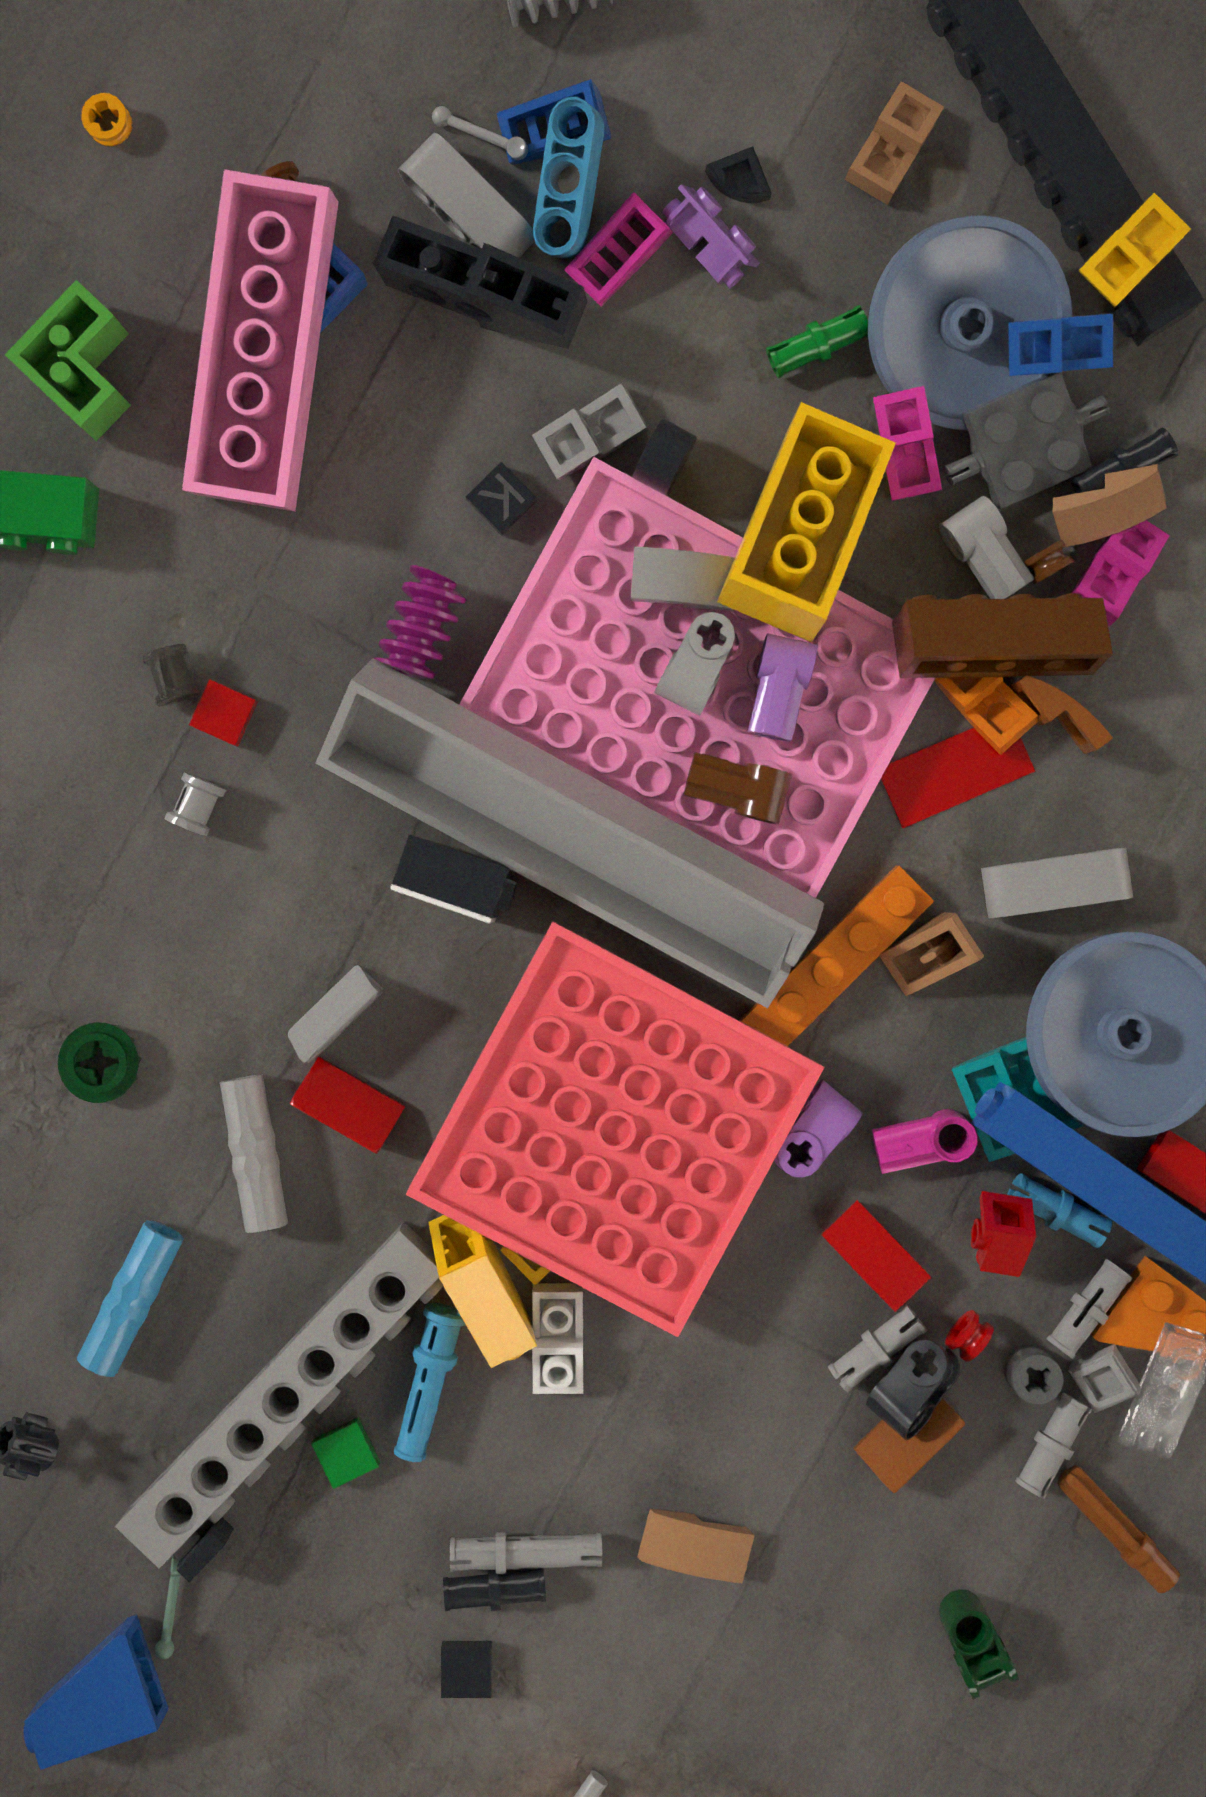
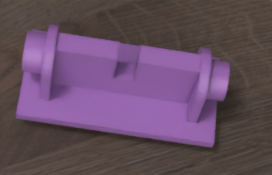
M680 185L678 189L686 198L682 203L678 198H675L663 209L662 213L667 217L665 224L689 250H692L704 237L709 244L696 258L719 285L725 283L730 289L744 276V273L739 269L743 264L757 267L760 264L751 254L756 246L741 228L734 225L729 229L717 214L722 210V207L705 188L701 186L696 191L694 188Z

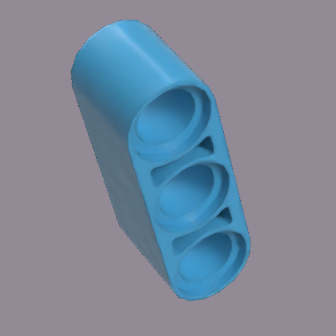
M566 97L559 101L552 109L548 123L533 225V237L537 246L543 252L561 259H570L577 256L587 243L604 138V121L601 114L585 100L578 97ZM577 112H585L588 117L586 132L577 139H570L566 130L568 120ZM569 166H576L580 173L578 186L574 191L563 194L558 186L560 173ZM566 219L571 226V237L564 246L556 248L550 239L552 226L557 221Z

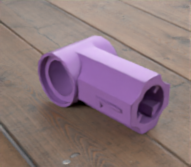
M766 634L756 678L760 680L747 732L773 740L787 742L792 740L803 689L807 690L818 645L774 634Z

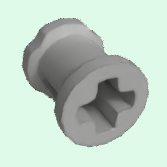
M184 772L181 780L185 784L174 810L167 812L164 819L194 833L207 836L210 831L207 822L218 797H224L227 790L207 780Z

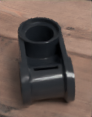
M919 1340L913 1342L891 1371L874 1387L867 1399V1407L904 1440H910L926 1425L936 1406L952 1385L956 1383L960 1374L958 1357L951 1349L944 1345H938L933 1341ZM928 1356L934 1357L933 1363L938 1368L935 1375L928 1373L929 1367L924 1363Z

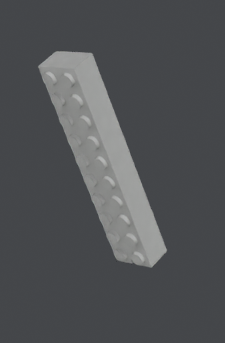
M374 658L351 679L316 764L766 1008L770 1006L789 976L791 967L795 966L816 933L825 903Z

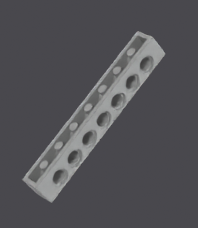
M403 1222L127 1509L115 1527L159 1569L172 1555L178 1561L181 1560L201 1537L195 1531L207 1519L215 1524L236 1501L231 1494L242 1482L251 1487L270 1466V1463L265 1458L278 1445L285 1451L302 1434L306 1427L301 1421L310 1411L314 1409L318 1414H321L341 1392L335 1385L348 1372L354 1378L357 1377L376 1355L370 1349L383 1336L391 1341L411 1319L406 1314L409 1308L418 1299L423 1304H427L439 1292L443 1284L438 1276L434 1250ZM386 1276L397 1277L405 1286V1294L397 1298L386 1296L380 1289L379 1280ZM350 1313L363 1315L369 1322L370 1330L363 1334L351 1332L345 1324V1316ZM314 1350L328 1352L334 1360V1367L328 1370L318 1369L311 1362L310 1352ZM279 1387L293 1389L298 1395L299 1403L294 1406H286L280 1403L276 1397L275 1389ZM243 1424L256 1425L262 1431L264 1439L260 1442L247 1440L242 1435L240 1426ZM211 1460L221 1462L228 1471V1477L216 1478L212 1476L206 1468V1462ZM180 1497L187 1500L192 1507L193 1513L181 1514L177 1512L172 1506L171 1498Z

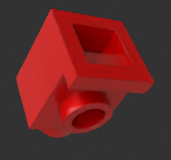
M982 1191L979 1197L981 1219L976 1218L974 1220L971 1231L972 1249H978L976 1261L979 1264L980 1271L1020 1277L1036 1240L1032 1199Z

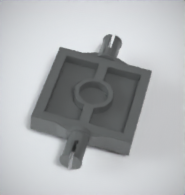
M1059 372L1049 373L969 409L961 414L970 436V455L949 465H944V473L950 474L946 476V479L953 486L957 482L978 474L986 483L993 504L996 508L1003 509L1085 472L1093 467L1083 440V426L1101 417L1108 416L1110 414L1109 407H1102L1107 405L1108 402L1103 395H1099L1097 398L1076 407L1070 400L1062 373Z

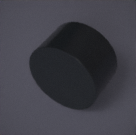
M663 418L646 445L632 478L667 496L687 462L696 443L697 436Z

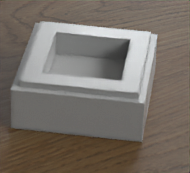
M1115 1344L1070 1363L1069 1373L1094 1413L1140 1395L1141 1386Z

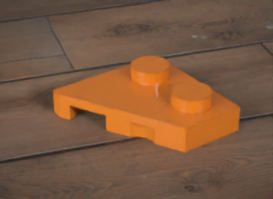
M1144 1256L1130 1275L1133 1278L1132 1281L1128 1282L1107 1311L1106 1315L1109 1319L1104 1325L1098 1323L1090 1335L1098 1342L1201 1360L1206 1354V1301Z

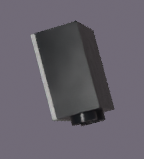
M409 834L390 889L487 923H493L496 921L499 909L509 911L518 882L510 880L513 870Z

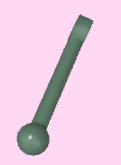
M172 1556L170 1582L161 1639L154 1648L156 1656L163 1660L171 1657L175 1649L171 1636L180 1577L182 1575L176 1571L179 1561L174 1556Z

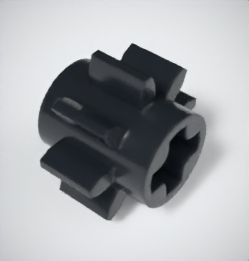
M26 1412L23 1419L14 1416L11 1421L5 1422L0 1427V1464L5 1465L3 1470L4 1476L25 1481L28 1475L38 1477L40 1471H45L52 1465L58 1452L59 1441L55 1434V1429L46 1427L48 1423L47 1417Z

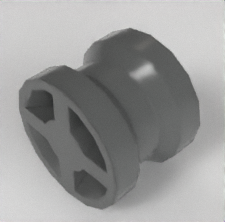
M1033 1345L1020 1346L1013 1350L1006 1359L1004 1366L1005 1378L1010 1387L1025 1402L1034 1405L1047 1404L1054 1400L1061 1392L1064 1382L1062 1370L1057 1362L1040 1347Z

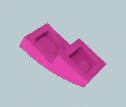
M920 386L873 397L879 436L896 443L886 467L891 501L941 491L942 485L934 448V436L925 387Z
M1145 520L1131 528L1107 536L1071 593L1081 594L1083 598H1103L1108 626H1111L1121 615L1139 581L1149 573L1170 535Z

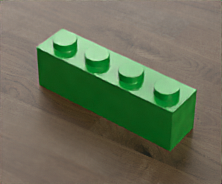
M0 470V548L23 551L27 550V543L46 544V551L65 555H76L78 547L95 548L99 488L85 477Z

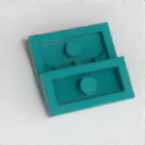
M1026 1037L952 1067V1072L972 1121L977 1115L975 1109L980 1098L989 1089H995L1000 1081L1017 1090L1071 1129L1083 1127V1125L1063 1113L1049 1099L1040 1086L1030 1063ZM975 1126L989 1162L1015 1154Z

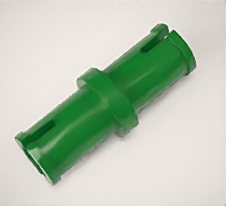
M857 305L853 309L821 324L817 321L806 324V331L776 345L766 347V354L776 377L779 379L784 374L817 359L823 363L831 359L832 352L862 338H868L867 316L862 307Z

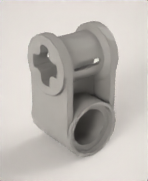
M716 612L703 613L696 617L690 625L678 651L674 652L654 693L700 716L720 677L719 672L734 643L735 632L730 620L723 614ZM713 625L721 629L719 638L725 643L723 646L714 644L709 651L701 647L703 638L696 633L699 629L708 631Z

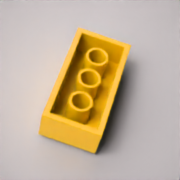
M801 402L783 439L717 602L812 642L827 620L896 443Z

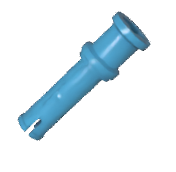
M427 1303L424 1306L423 1315L427 1318L420 1344H416L412 1354L417 1367L397 1445L394 1447V1454L406 1461L422 1462V1460H425L426 1449L437 1413L446 1372L451 1371L457 1364L458 1356L454 1352L461 1326L466 1324L456 1307L446 1304Z

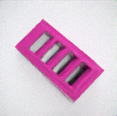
M633 192L564 270L579 285L583 286L584 290L602 307L672 235L673 231ZM634 216L651 232L645 241L628 224ZM619 231L638 248L631 256L613 239ZM605 246L623 263L618 271L599 254ZM590 261L610 279L604 286L584 268Z

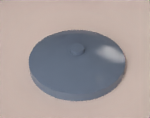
M984 215L964 216L948 219L924 229L906 242L892 257L879 278L873 293L868 318V340L872 361L882 384L889 394L924 386L931 424L950 429L967 430L961 413L1049 374L1009 376L1008 322L1072 317L1071 297L1065 275L1059 262L1043 241L1021 225L1006 219Z
M1121 932L1096 936L1077 944L1062 954L1050 966L1039 982L1031 1000L1026 1026V1040L1030 1063L1040 1086L1049 1099L1063 1113L1079 1124L1102 1133L1123 1137H1141L1162 1133L1177 1127L1194 1116L1206 1104V967L1202 962L1177 943L1160 936L1141 932Z

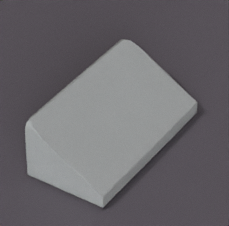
M354 966L290 1028L288 1038L303 1063H309L317 1058L383 993V988L361 966Z

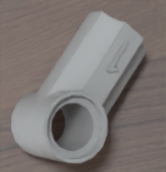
M981 496L939 524L940 534L948 549L959 561H966L990 599H1005L1034 580L1006 537L1007 526L1002 515L987 497Z

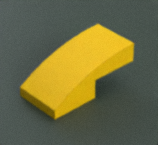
M1153 193L1125 224L1079 269V272L1116 307L1181 241L1191 228L1158 195Z

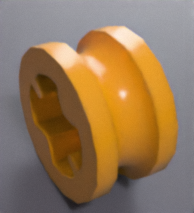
M99 93L91 96L85 102L82 108L81 120L84 128L97 143L103 146H116L128 138L132 131V119L129 111L116 96L110 93ZM110 109L114 116L119 119L117 123L111 121L114 128L104 131L99 123H95L97 117L103 119L100 113Z

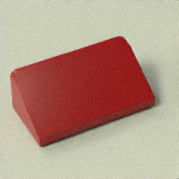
M320 1056L290 1101V1104L375 1154H378L406 1107Z

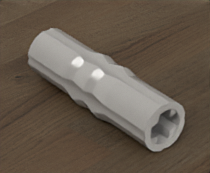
M263 1074L221 1081L220 1087L228 1128V1146L232 1155V1170L237 1182L245 1232L254 1233L283 1227L288 1224L280 1178V1160L275 1149V1133L271 1125Z

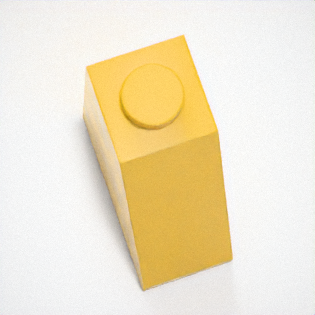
M445 1215L428 1222L439 1279L489 1366L493 1368L505 1361L515 1360L526 1351L537 1347L530 1317L494 1241Z

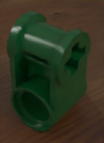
M962 1589L947 1594L940 1603V1621L954 1650V1659L972 1699L980 1697V1690L1003 1680L1009 1679L1011 1682L1019 1680L1001 1637L997 1635L994 1625L977 1595ZM968 1616L976 1617L970 1626L964 1628L957 1627V1624L963 1618Z

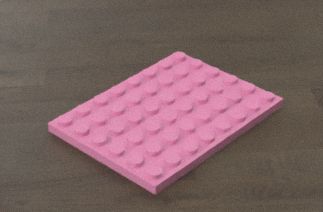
M593 457L459 705L816 898L935 678H899L892 627L893 619L840 590L836 594L827 620L812 642L736 610L683 608V604L631 601L634 546L694 551L735 557L743 537ZM716 612L723 614L730 620L734 627L735 639L719 672L720 677L701 715L698 716L654 692L674 652L678 651L692 622L703 613ZM713 625L708 631L699 629L696 634L703 638L701 647L710 651L714 644L723 646L725 642L719 638L721 629ZM767 633L818 645L811 680L807 690L803 689L799 714L790 742L773 740L747 732L760 680L756 678L759 659ZM694 753L707 754L745 766L748 763L764 765L792 774L779 825L735 814V809L683 796Z

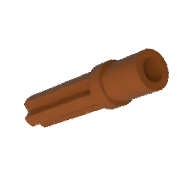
M1074 1465L1069 1469H1065L1057 1481L1060 1490L1120 1552L1121 1558L1131 1568H1135L1158 1593H1165L1172 1589L1180 1578V1572L1157 1549L1156 1543L1147 1533L1141 1532L1081 1467Z

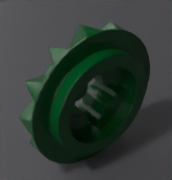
M93 1022L78 1027L64 1040L58 1054V1071L63 1084L73 1095L87 1102L105 1103L123 1096L138 1079L137 1073L141 1057L137 1053L134 1038L121 1030L119 1025ZM97 1047L102 1048L104 1056L119 1059V1062L113 1064V1066L105 1068L102 1078L99 1076L97 1068L89 1067V1065H80V1062L96 1056Z

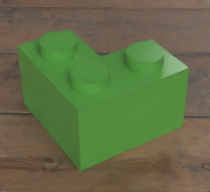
M75 280L10 348L5 356L95 441L131 406L95 370L129 333L105 306Z

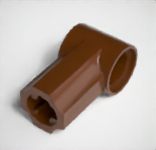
M695 752L683 796L735 809V814L779 825L792 774L754 763H748L745 766Z

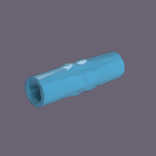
M146 1221L143 1223L123 1266L113 1280L109 1293L102 1302L99 1314L77 1356V1361L81 1366L101 1376L113 1377L117 1374L139 1328L147 1318L150 1306L158 1296L161 1284L184 1240L179 1232L159 1222Z

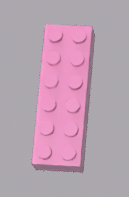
M224 170L183 478V491L199 496L296 511L339 203L329 187Z

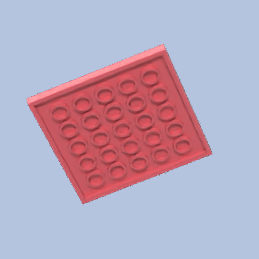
M552 921L412 1180L406 1195L668 1333L679 1337L825 1067Z

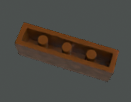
M1077 593L1065 594L1057 598H1035L1032 594H1018L1008 599H987L986 596L981 594L967 595L960 599H938L934 595H920L906 600L892 621L899 678L1093 675L1113 655L1103 598H1083L1081 594Z

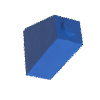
M138 1615L128 1617L44 1694L24 1721L25 1744L30 1753H35L40 1770L158 1731L169 1708Z

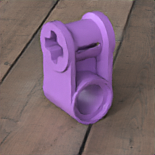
M821 1080L811 1091L774 1160L775 1164L793 1177L803 1178L812 1175L818 1170L833 1149L853 1130L863 1114L862 1111L826 1081ZM805 1141L806 1143L802 1150L807 1155L806 1159L802 1163L792 1160L788 1164L787 1162L790 1160L791 1154L786 1150L787 1146L791 1142L801 1145Z

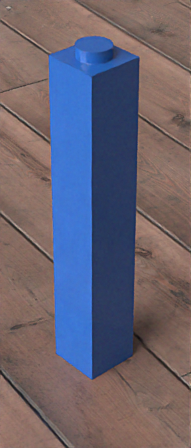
M999 1081L995 1089H989L980 1098L975 1109L977 1115L971 1124L1206 1284V1221L1017 1090Z

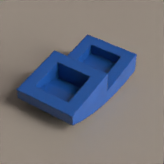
M1113 314L1008 322L1009 376L1113 367Z

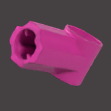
M942 1109L930 1117L871 1129L875 1152L882 1174L944 1160L948 1162H961L968 1159L974 1153L977 1146V1133L974 1127L960 1112L953 1109ZM949 1124L961 1125L963 1127V1136L958 1144L949 1147L939 1144V1134L945 1126Z

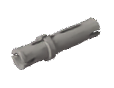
M496 1532V1537H450V1572L483 1569L496 1570V1574H506V1569L602 1567L601 1533L506 1537V1532Z

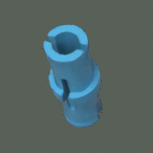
M1019 1173L1013 1180V1185L1028 1192L1030 1195L1028 1197L1010 1188L1007 1195L1031 1198L1034 1214L1044 1219L1045 1226L1055 1231L1062 1228L1090 1243L1095 1248H1099L1106 1241L1107 1237L1091 1230L1089 1225L1110 1233L1112 1220L1108 1217H1103L1075 1203L1073 1195L1065 1191L1056 1193L1028 1178L1023 1173Z

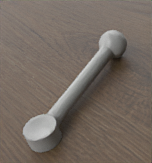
M439 106L432 112L433 122L438 127L449 125L506 149L508 154L515 160H522L528 154V145L521 137L505 138L451 115L450 110L444 106Z

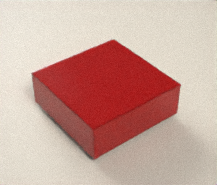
M209 679L189 726L238 747L258 701Z

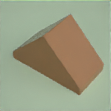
M942 912L888 947L880 955L881 960L905 996L970 966L984 957L958 915L948 912Z

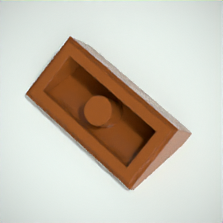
M943 1397L926 1425L910 1440H904L888 1424L881 1420L853 1448L892 1493H896L965 1426L966 1422Z

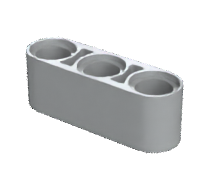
M433 133L398 168L400 177L409 189L461 241L481 249L483 244L486 243L519 258L535 243L533 229L528 222L439 134Z
M1126 847L981 868L988 918L1007 917L1133 898Z

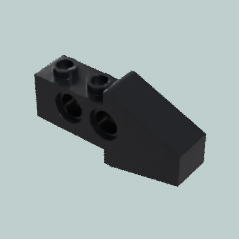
M393 215L373 262L383 282L390 288L478 320L481 328L569 349L588 302L583 286L486 243L483 244L481 249Z

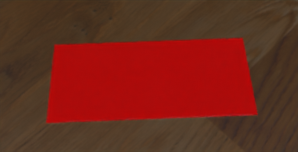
M973 727L888 764L881 779L903 829L1035 772V769L1021 737L1000 755Z

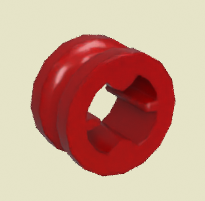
M974 1310L967 1311L951 1327L946 1336L945 1345L951 1350L958 1348L960 1350L959 1357L965 1362H969L977 1357L992 1338L994 1327L988 1322L980 1323L979 1314Z

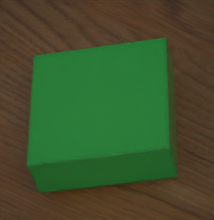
M359 1417L314 1438L311 1443L333 1489L378 1468L380 1465L377 1453Z

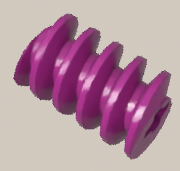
M411 565L409 568L410 572L420 582L403 583L402 591L412 601L395 602L394 609L404 620H388L386 627L397 638L380 639L378 645L389 658L376 657L374 659L415 679H434L436 674L425 665L426 660L442 661L444 656L433 646L434 641L450 642L451 636L440 627L441 623H458L459 620L448 606L450 603L465 604L467 599L456 590L457 584L451 579L424 567Z

